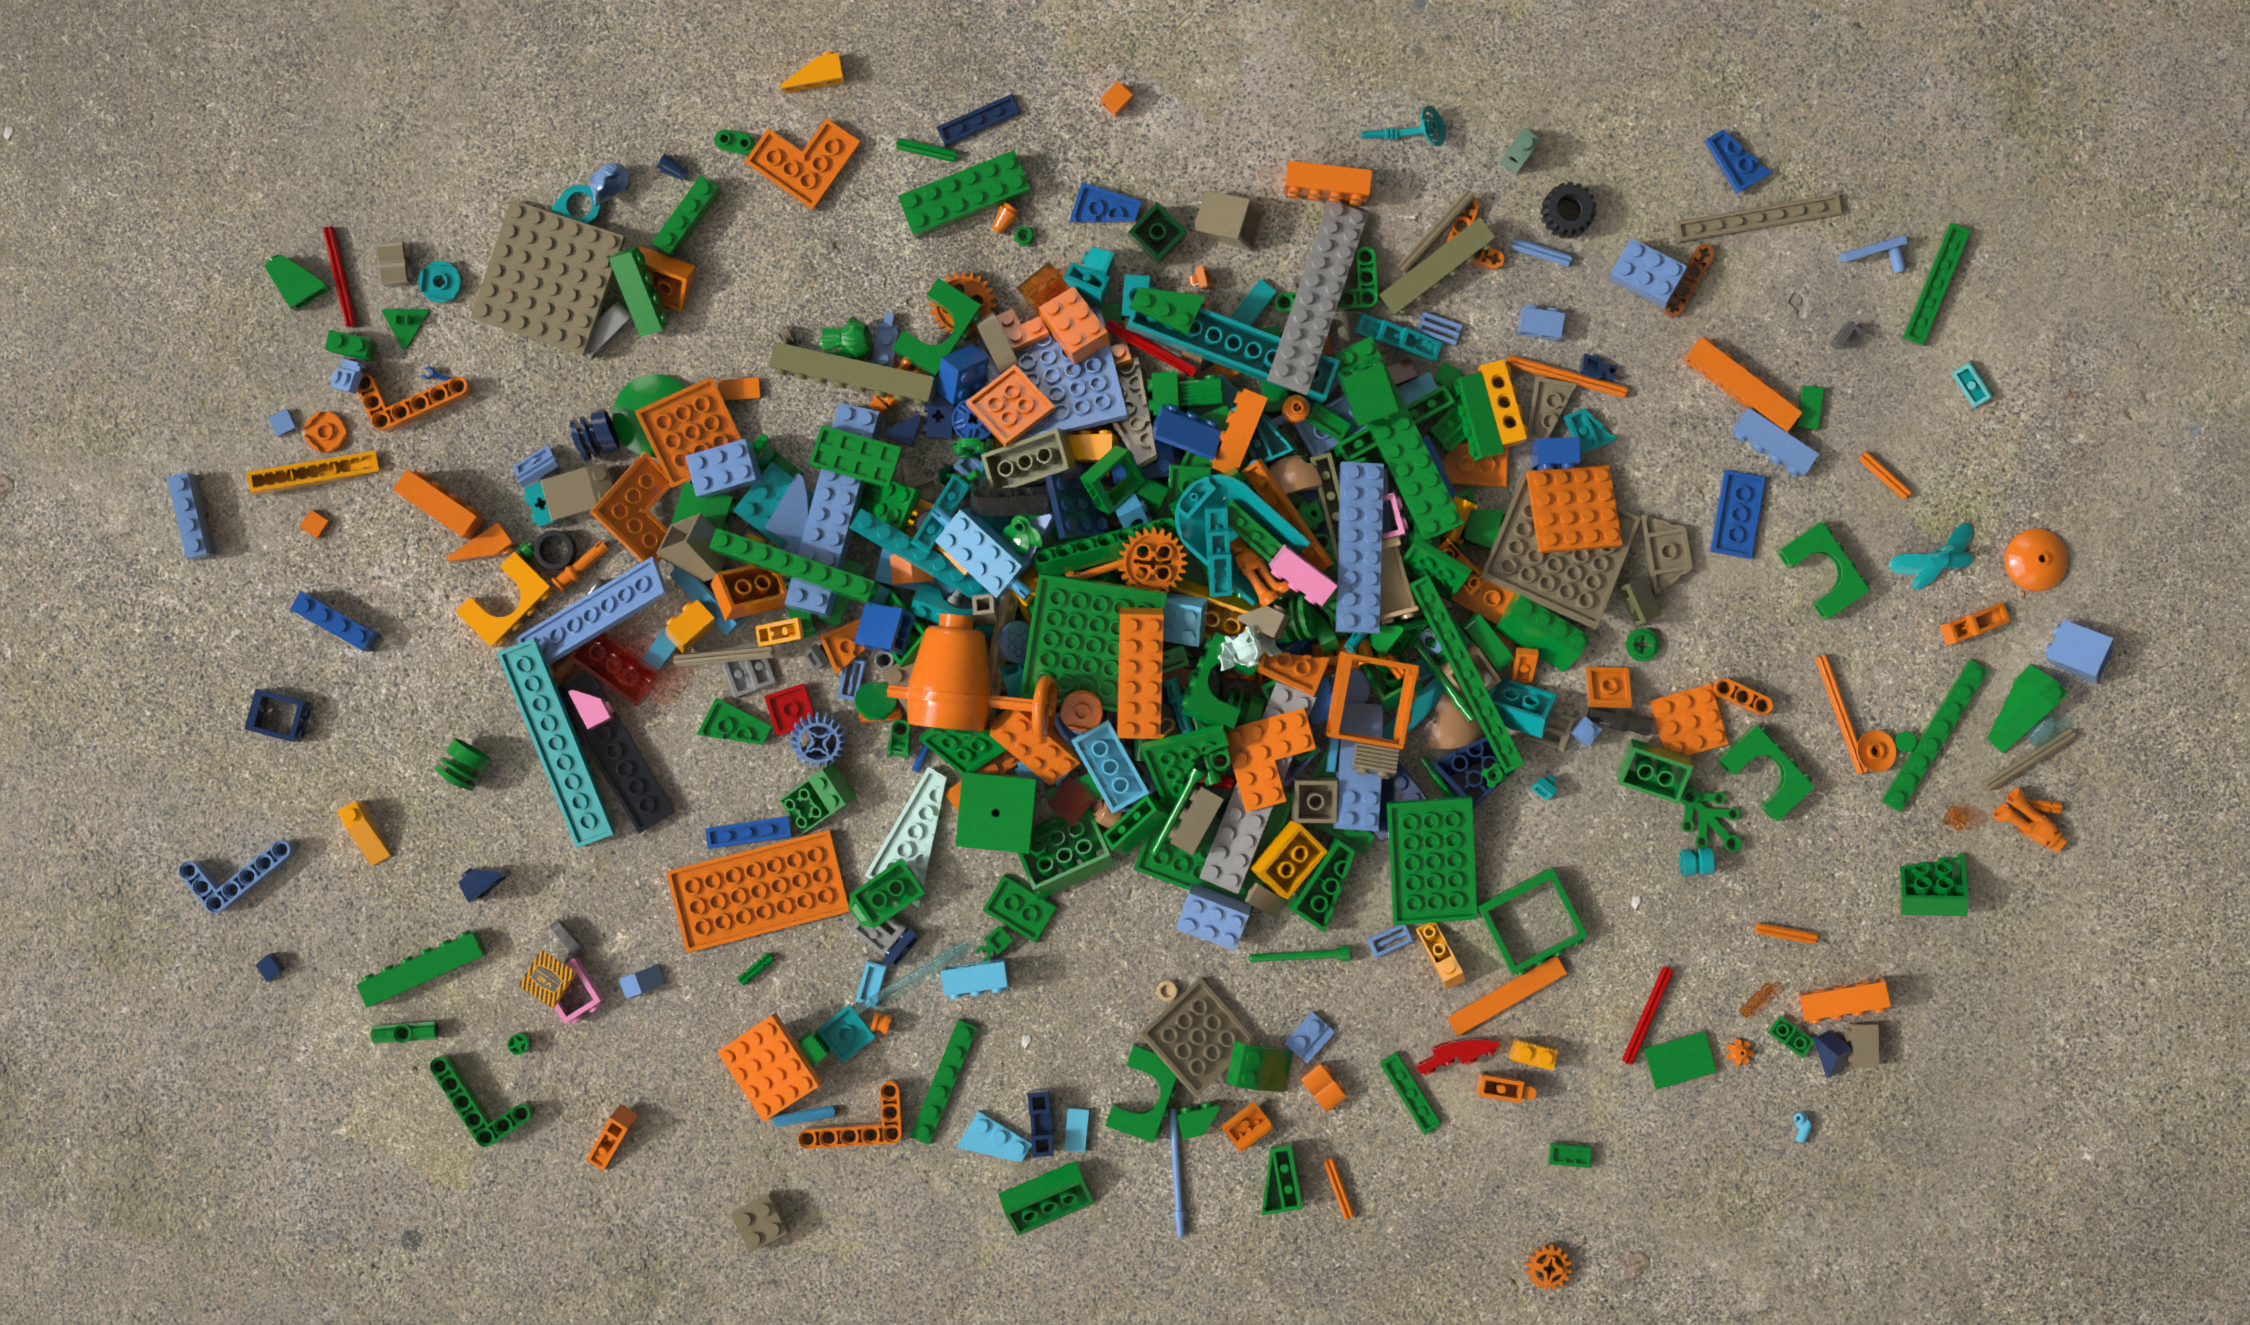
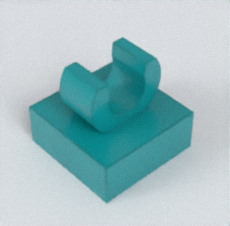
M1552 774L1545 778L1540 777L1533 782L1530 789L1547 801L1558 790L1553 786L1557 778Z

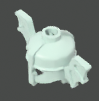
M1252 625L1246 626V631L1239 634L1238 637L1225 636L1226 642L1221 643L1222 653L1218 656V659L1221 661V671L1233 668L1235 666L1234 661L1241 665H1247V668H1251L1260 664L1258 659L1264 651L1269 657L1278 655L1282 651L1276 646L1275 639L1267 638L1263 632L1258 634L1257 630L1253 629Z

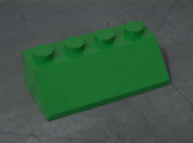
M1515 593L1493 629L1522 648L1538 649V657L1562 672H1565L1581 656L1591 639V636L1531 599Z
M1077 1161L1067 1163L1060 1168L1046 1172L1039 1177L1027 1180L1025 1183L1008 1188L998 1194L1004 1214L1017 1236L1095 1203Z

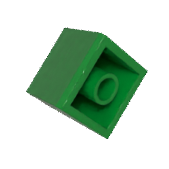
M1376 357L1336 371L1353 418L1358 426H1370L1374 424V420L1391 418L1395 412L1399 411L1383 363Z

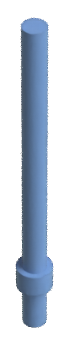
M1177 1108L1169 1109L1175 1202L1173 1219L1176 1220L1177 1237H1184L1186 1210H1183Z

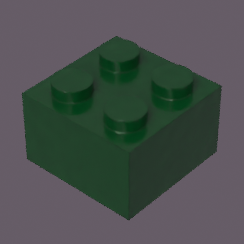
M1158 202L1128 231V237L1157 266L1187 236V230Z

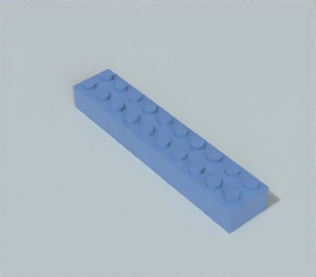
M838 403L832 428L878 440L883 417L879 411ZM820 470L798 556L843 570L853 533L850 526L858 514L866 482ZM791 579L785 605L790 609L830 618L836 594Z

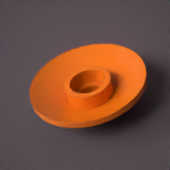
M1880 730L1868 731L1861 736L1857 743V757L1862 766L1867 770L1882 772L1890 768L1894 763L1896 747L1894 741L1887 733ZM1872 748L1875 751L1874 755H1872L1871 753Z

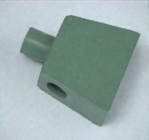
M1524 127L1499 163L1517 174L1541 139ZM1510 157L1515 158L1518 162L1513 161Z

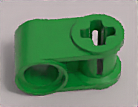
M899 719L892 724L887 758L897 756L909 760L912 727L911 724H908V720ZM898 723L906 725L907 731L905 734H899L896 731Z

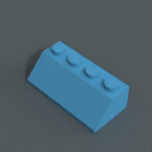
M724 564L722 571L730 570V568L726 564ZM677 566L670 573L674 581L694 602L698 600L713 615L715 624L726 636L740 627L750 617L745 616L725 621L710 585L713 579L703 582Z

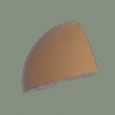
M1300 455L1284 456L1276 460L1268 469L1286 496L1291 493L1309 491L1322 485L1316 468L1312 463L1304 462Z
M1446 691L1442 694L1436 705L1435 711L1437 716L1435 717V722L1430 724L1428 740L1430 748H1460L1479 740L1485 735L1477 718L1469 723L1462 712L1455 708L1453 705L1454 701ZM1468 703L1467 706L1469 707V709L1471 710V712L1474 714V712H1473V710H1472L1470 704Z

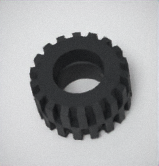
M1573 182L1561 183L1548 193L1542 202L1540 214L1543 215L1541 220L1542 223H1546L1545 228L1547 231L1551 229L1552 235L1559 234V238L1567 236L1569 239L1575 235H1581L1591 225L1596 215L1595 208L1597 205L1596 202H1593V194H1588L1589 189L1587 187L1585 189L1581 188L1582 184L1580 183L1573 185ZM1562 200L1574 202L1579 209V218L1574 221L1563 219L1557 210L1558 203Z

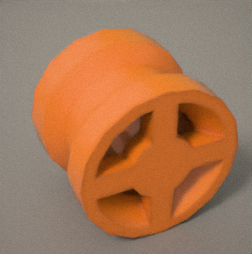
M877 1010L870 1030H879L882 1034L887 1035L893 1015H884L881 1011Z

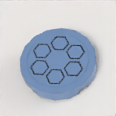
M1017 620L1011 621L1003 625L1000 630L998 645L1001 648V656L1006 661L1011 663L1025 661L1030 627L1027 623Z

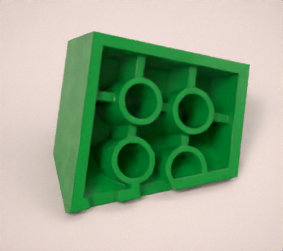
M1965 852L1957 854V857L1950 859L1942 857L1932 863L1924 861L1900 867L1901 915L1967 916L1969 898Z

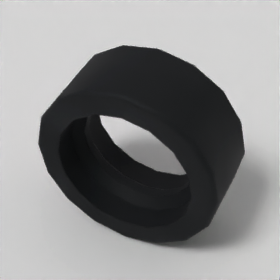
M551 530L539 536L535 542L534 553L540 565L550 570L559 571L573 563L576 558L577 548L571 536L562 531ZM553 538L563 540L568 548L565 559L557 563L548 561L543 552L546 542Z

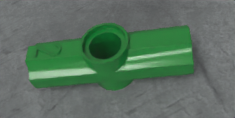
M437 1021L373 1025L371 1040L373 1044L438 1039L439 1025ZM402 1027L407 1028L409 1031L407 1038L401 1034Z

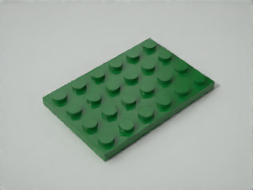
M1460 796L1386 802L1393 925L1477 919L1472 797Z

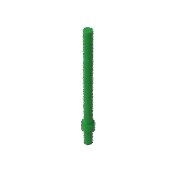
M1417 638L1412 646L1454 701L1453 705L1455 708L1462 712L1469 723L1475 720L1476 717L1467 706L1468 703L1463 696L1460 697Z

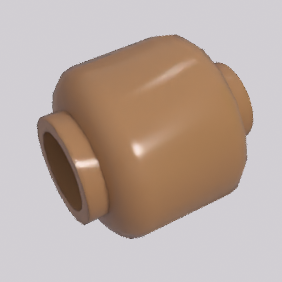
M1100 800L1094 808L1093 815L1098 824L1109 829L1124 816V811L1120 809L1112 814L1105 800Z

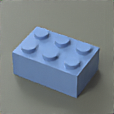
M1630 238L1610 273V281L1666 309L1686 273L1687 266Z
M741 439L686 456L696 497L708 498L763 482L753 441Z
M1192 883L1175 929L1235 951L1248 920L1251 905Z

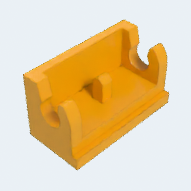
M1454 496V505L1464 524L1441 536L1462 544L1463 540L1459 539L1471 509H1477L1478 505Z

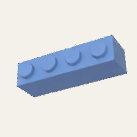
M1750 408L1743 411L1731 429L1737 440L1743 443L1745 441L1752 445L1751 448L1755 452L1766 454L1770 457L1769 460L1778 466L1781 464L1794 477L1806 475L1819 453Z
M185 472L167 477L186 559L199 560L215 556L196 474Z

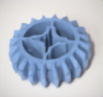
M817 711L816 717H812V714L808 713V720L801 717V724H794L796 730H791L793 737L790 738V743L794 744L791 746V750L796 752L795 757H802L801 763L804 764L809 761L810 767L817 763V767L821 768V763L824 762L826 766H829V760L836 763V756L842 757L843 752L841 750L846 749L844 742L847 741V736H844L846 733L845 728H840L842 723L840 721L835 723V716L828 719V713H824L823 717H820V713ZM814 726H823L826 728L819 730L816 729ZM807 731L810 739L803 746L801 737ZM834 733L836 741L830 749L827 741L830 739V735ZM821 737L822 742H815V738ZM814 750H819V751H821L822 753L817 754V753H812V751H814Z

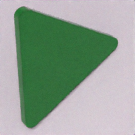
M426 309L382 310L402 349L408 348L429 313Z

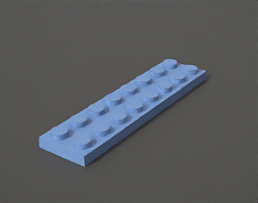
M1340 463L1336 632L1379 634L1384 464Z
M650 557L516 637L518 644L537 637L547 664L550 665L667 596L668 591L657 559Z

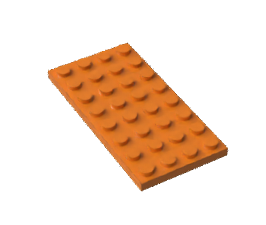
M831 830L666 871L686 953L851 911L848 907L849 902Z

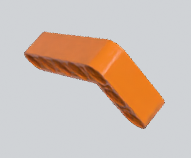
M361 373L363 375L357 390L372 425L382 432H391L468 397L472 392V385L462 377H453L389 406L378 380L367 373ZM370 379V386L364 389V381ZM463 382V391L457 392V385ZM444 391L445 398L438 401V393ZM378 398L379 404L373 408L371 403L373 399ZM421 400H425L426 406L419 410L418 403ZM403 408H406V410H407L406 416L403 417V418H400V417H399V412H400V410L403 409ZM383 417H387V424L381 427L380 420Z
M890 1079L884 1082L880 1088L882 1122L806 1127L798 1136L799 1145L805 1149L893 1144L898 1142L903 1134L900 1084L896 1080ZM887 1085L894 1086L896 1094L888 1095L885 1092V1087ZM889 1106L895 1107L897 1115L889 1116L886 1108ZM891 1127L896 1128L898 1131V1136L895 1138L890 1137L887 1133V1130ZM868 1129H874L877 1132L875 1139H870L867 1136L866 1131ZM847 1130L854 1131L856 1139H847L845 1132ZM827 1131L832 1132L835 1135V1140L827 1141L824 1133ZM811 1133L814 1141L807 1143L803 1138V1134Z

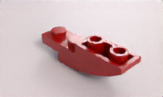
M1487 1038L1450 1040L1430 1047L1433 1056L1414 1065L1418 1073H1424V1075L1435 1072V1067L1442 1064L1443 1066H1448L1454 1063V1058L1457 1057L1460 1063L1470 1065L1478 1060L1477 1057L1483 1054L1489 1056L1497 1052L1496 1048L1500 1047V1044L1496 1040Z

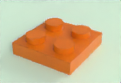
M1586 667L1588 707L1631 708L1632 697L1629 668Z

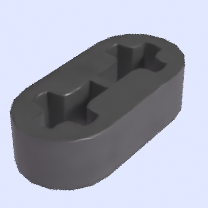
M557 918L549 926L553 933L574 955H577L584 949L581 941L560 919Z

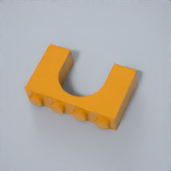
M513 552L499 566L515 581L520 590V602L513 613L505 617H496L473 597H469L455 611L490 647L496 648L497 646L501 647L508 640L507 636L512 631L516 632L523 625L522 621L527 616L531 617L538 608L536 606L541 601H547L553 594L551 591L554 587L517 552Z

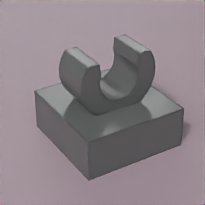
M816 643L804 653L815 671L823 667L829 659L822 651L824 648L823 644L818 646Z

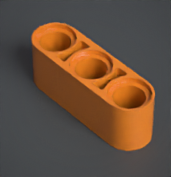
M1717 679L1712 683V689L1716 697L1754 715H1766L1773 708L1771 699L1730 679ZM1721 682L1727 686V691L1724 694L1718 688ZM1740 691H1743L1746 695V700L1743 703L1737 697ZM1759 700H1762L1765 704L1763 711L1757 709V702Z

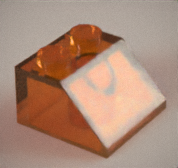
M1047 262L1016 287V289L1034 313L1040 316L1038 307L1070 289V287L1063 280L1059 271Z

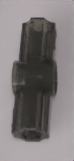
M1589 707L1587 718L1590 721L1609 726L1608 728L1623 732L1630 731L1649 736L1653 727V718L1634 714L1632 711L1622 708Z

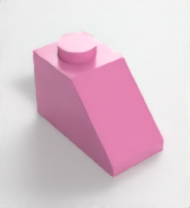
M577 690L569 691L587 729H594L614 718L612 714L614 709L609 701L606 702L605 699Z

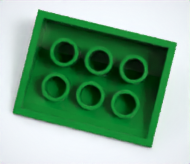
M1089 805L1081 809L1072 810L1069 814L1035 827L1030 854L1018 853L1038 900L1115 866Z

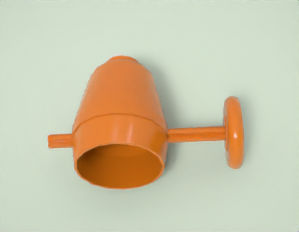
M940 613L939 626H929L925 629L908 686L888 685L887 697L907 699L908 724L984 731L990 708L1032 712L1034 734L1040 739H1045L1050 735L1055 721L1057 686L1055 679L1050 675H1044L1039 679L1033 699L991 695L986 639L982 631L973 629V616Z

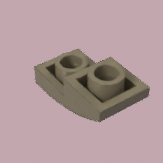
M1257 883L1250 888L1245 899L1247 903L1275 919L1286 902L1285 899Z

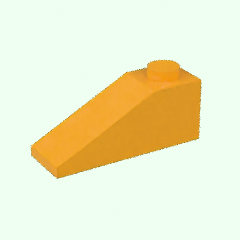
M828 51L823 53V56L816 57L780 84L783 93L845 83L839 53Z
M801 617L755 626L759 647L782 644L804 638Z
M363 800L354 801L337 810L346 830L372 866L392 856Z

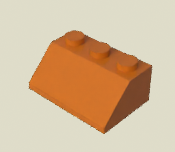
M636 245L639 247L640 252L644 254L645 265L652 274L654 288L661 297V305L682 312L693 284L696 266Z

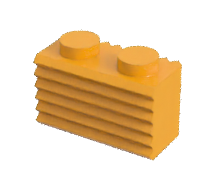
M1514 1038L1509 1059L1553 1071L1558 1052L1553 1047L1550 1048L1549 1046L1546 1047L1545 1045L1542 1046L1541 1044L1538 1045L1537 1043L1534 1044Z

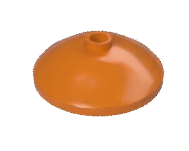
M2029 529L2016 535L2008 544L2004 557L2005 568L2011 580L2019 587L2029 591H2043L2054 587L2064 577L2068 567V553L2064 543L2054 533L2044 529ZM2040 555L2044 557L2043 563L2039 561Z

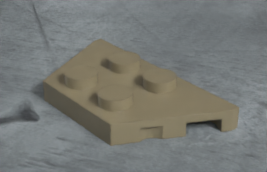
M1640 515L1653 595H1656L1693 569L1686 527L1674 525L1661 519L1651 518L1648 515Z

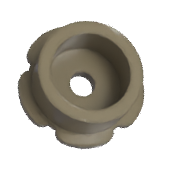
M781 326L782 329L777 331V334L782 343L787 345L794 343L796 335L792 328Z

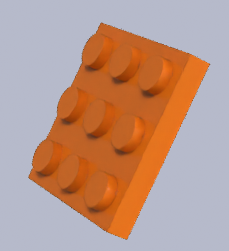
M1015 364L966 401L967 407L1006 448L1055 411V406Z
M1711 684L1649 701L1663 749L1688 756L1728 744Z

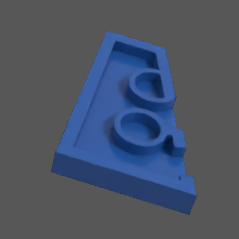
M1724 129L1704 141L1736 194L1773 173L1770 169H1765L1757 162L1758 159L1754 155H1749L1742 148V145Z
M1082 182L1069 223H1133L1136 221L1142 201Z

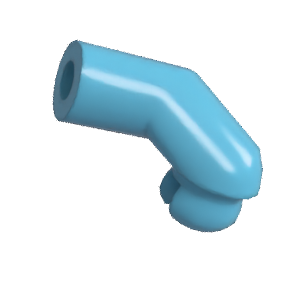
M1797 1112L1793 1117L1799 1129L1795 1140L1805 1144L1812 1124L1805 1113Z

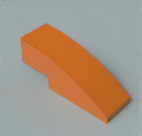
M2003 602L1942 624L1939 628L1946 645H1950L2010 622Z

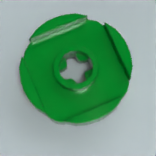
M980 438L959 439L957 444L955 442L952 443L953 453L960 455L961 459H973L974 455H981L995 450V441L986 438L987 442H981Z

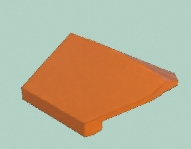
M892 554L890 556L892 585L935 581V577L897 555Z

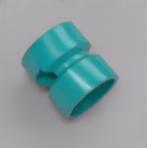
M1698 848L1696 852L1693 849L1680 850L1679 868L1683 877L1695 876L1696 873L1700 875H1713L1714 856L1712 849Z

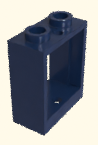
M255 689L244 729L290 742H300L306 731L304 727L305 721L311 713L310 702L264 689ZM268 698L298 705L290 735L261 728Z

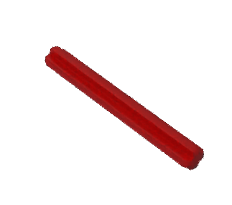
M333 226L324 227L323 234L346 327L352 328L357 326L358 323L336 230Z
M1109 320L1105 326V329L1183 373L1191 377L1196 376L1199 368L1143 336L1127 330L1126 327L1113 320Z
M1663 966L1622 1057V1061L1629 1065L1634 1064L1674 973L1672 969Z

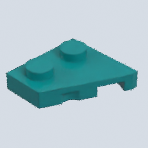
M1585 408L1563 417L1571 437H1579L1580 455L1617 440V437L1603 428L1604 425L1595 420L1592 414Z

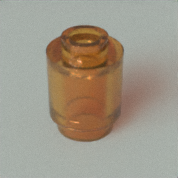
M568 655L553 662L549 669L555 683L561 685L575 671L574 668L577 664Z

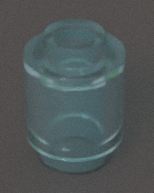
M2050 716L2043 717L2027 731L2025 737L2036 747L2040 744L2043 745L2057 731V723Z

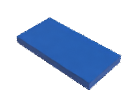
M1731 470L1723 471L1709 552L1752 559L1766 477Z

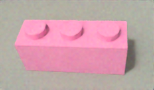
M1286 544L1283 545L1269 563L1272 569L1271 573L1280 580L1282 578L1286 579L1291 589L1297 593L1299 590L1306 594L1304 598L1313 605L1318 603L1322 606L1337 588L1334 580Z

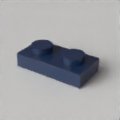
M912 929L904 931L899 937V942L886 951L882 961L887 966L895 968L922 936Z

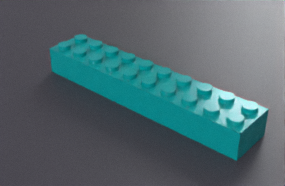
M1143 285L1141 286V288L1151 289V288L1146 287V286H1143ZM1201 307L1187 335L1135 310H1132L1126 326L1127 330L1321 404L1327 398L1340 360L1321 353L1309 391L1305 395L1267 381L1281 340L1280 337Z

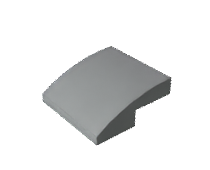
M767 658L722 663L734 698L776 683Z

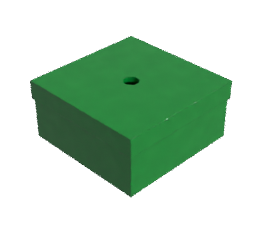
M962 772L955 847L1030 854L1033 841L1038 778Z

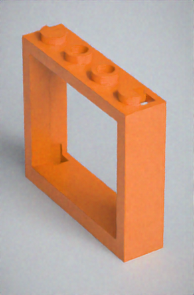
M1340 651L1325 735L1332 738L1403 749L1406 739H1408L1407 726L1412 720V712L1410 710L1412 703L1416 699L1414 688L1415 683L1418 682L1420 677L1418 676L1419 666ZM1352 660L1405 669L1393 740L1339 731Z

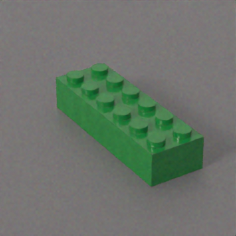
M1013 150L898 195L914 239L999 207L1004 202L1009 203L1027 196L1031 192L1016 152Z

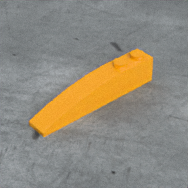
M376 450L248 471L246 475L251 495L257 496L344 480L379 472L380 470Z

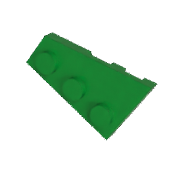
M1139 287L1129 308L1187 335L1205 296Z

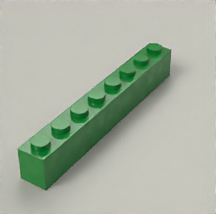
M716 528L709 546L714 553L872 606L879 588L875 581Z

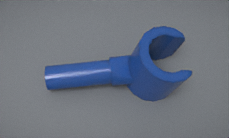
M429 366L422 368L429 371V376L420 375L424 380L435 378L447 381L451 379V377L436 373Z

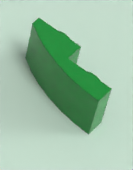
M1781 1016L1778 1017L1768 1031V1034L1801 1058L1806 1055L1814 1043L1812 1038Z

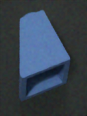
M2063 620L2062 624H2057L2053 636L2056 637L2053 644L2049 643L2044 654L2047 655V662L2097 685L2115 648L2114 639Z

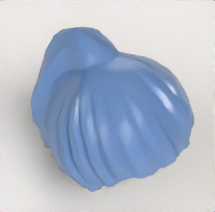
M608 163L602 165L600 169L590 176L589 185L593 192L595 206H598L601 202H606L619 192L625 191L629 173L622 164Z

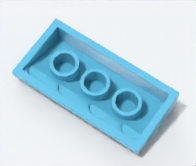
M1108 718L1100 721L1091 730L1082 732L1071 740L1112 814L1149 794L1146 785L1120 739L1117 737Z

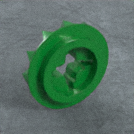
M1646 628L1635 629L1628 635L1625 642L1627 653L1632 659L1640 662L1651 660L1659 650L1658 637L1653 631ZM1643 636L1644 643L1650 646L1643 648L1641 654L1640 647L1634 644L1640 642Z

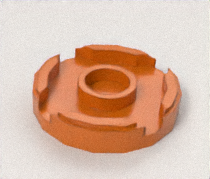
M328 411L315 413L307 420L304 427V436L308 445L322 453L335 452L341 448L346 441L348 433L343 419L335 413Z
M1077 690L1069 693L1061 704L1062 721L1070 730L1076 732L1091 730L1100 723L1103 716L1100 699L1094 693L1086 690Z

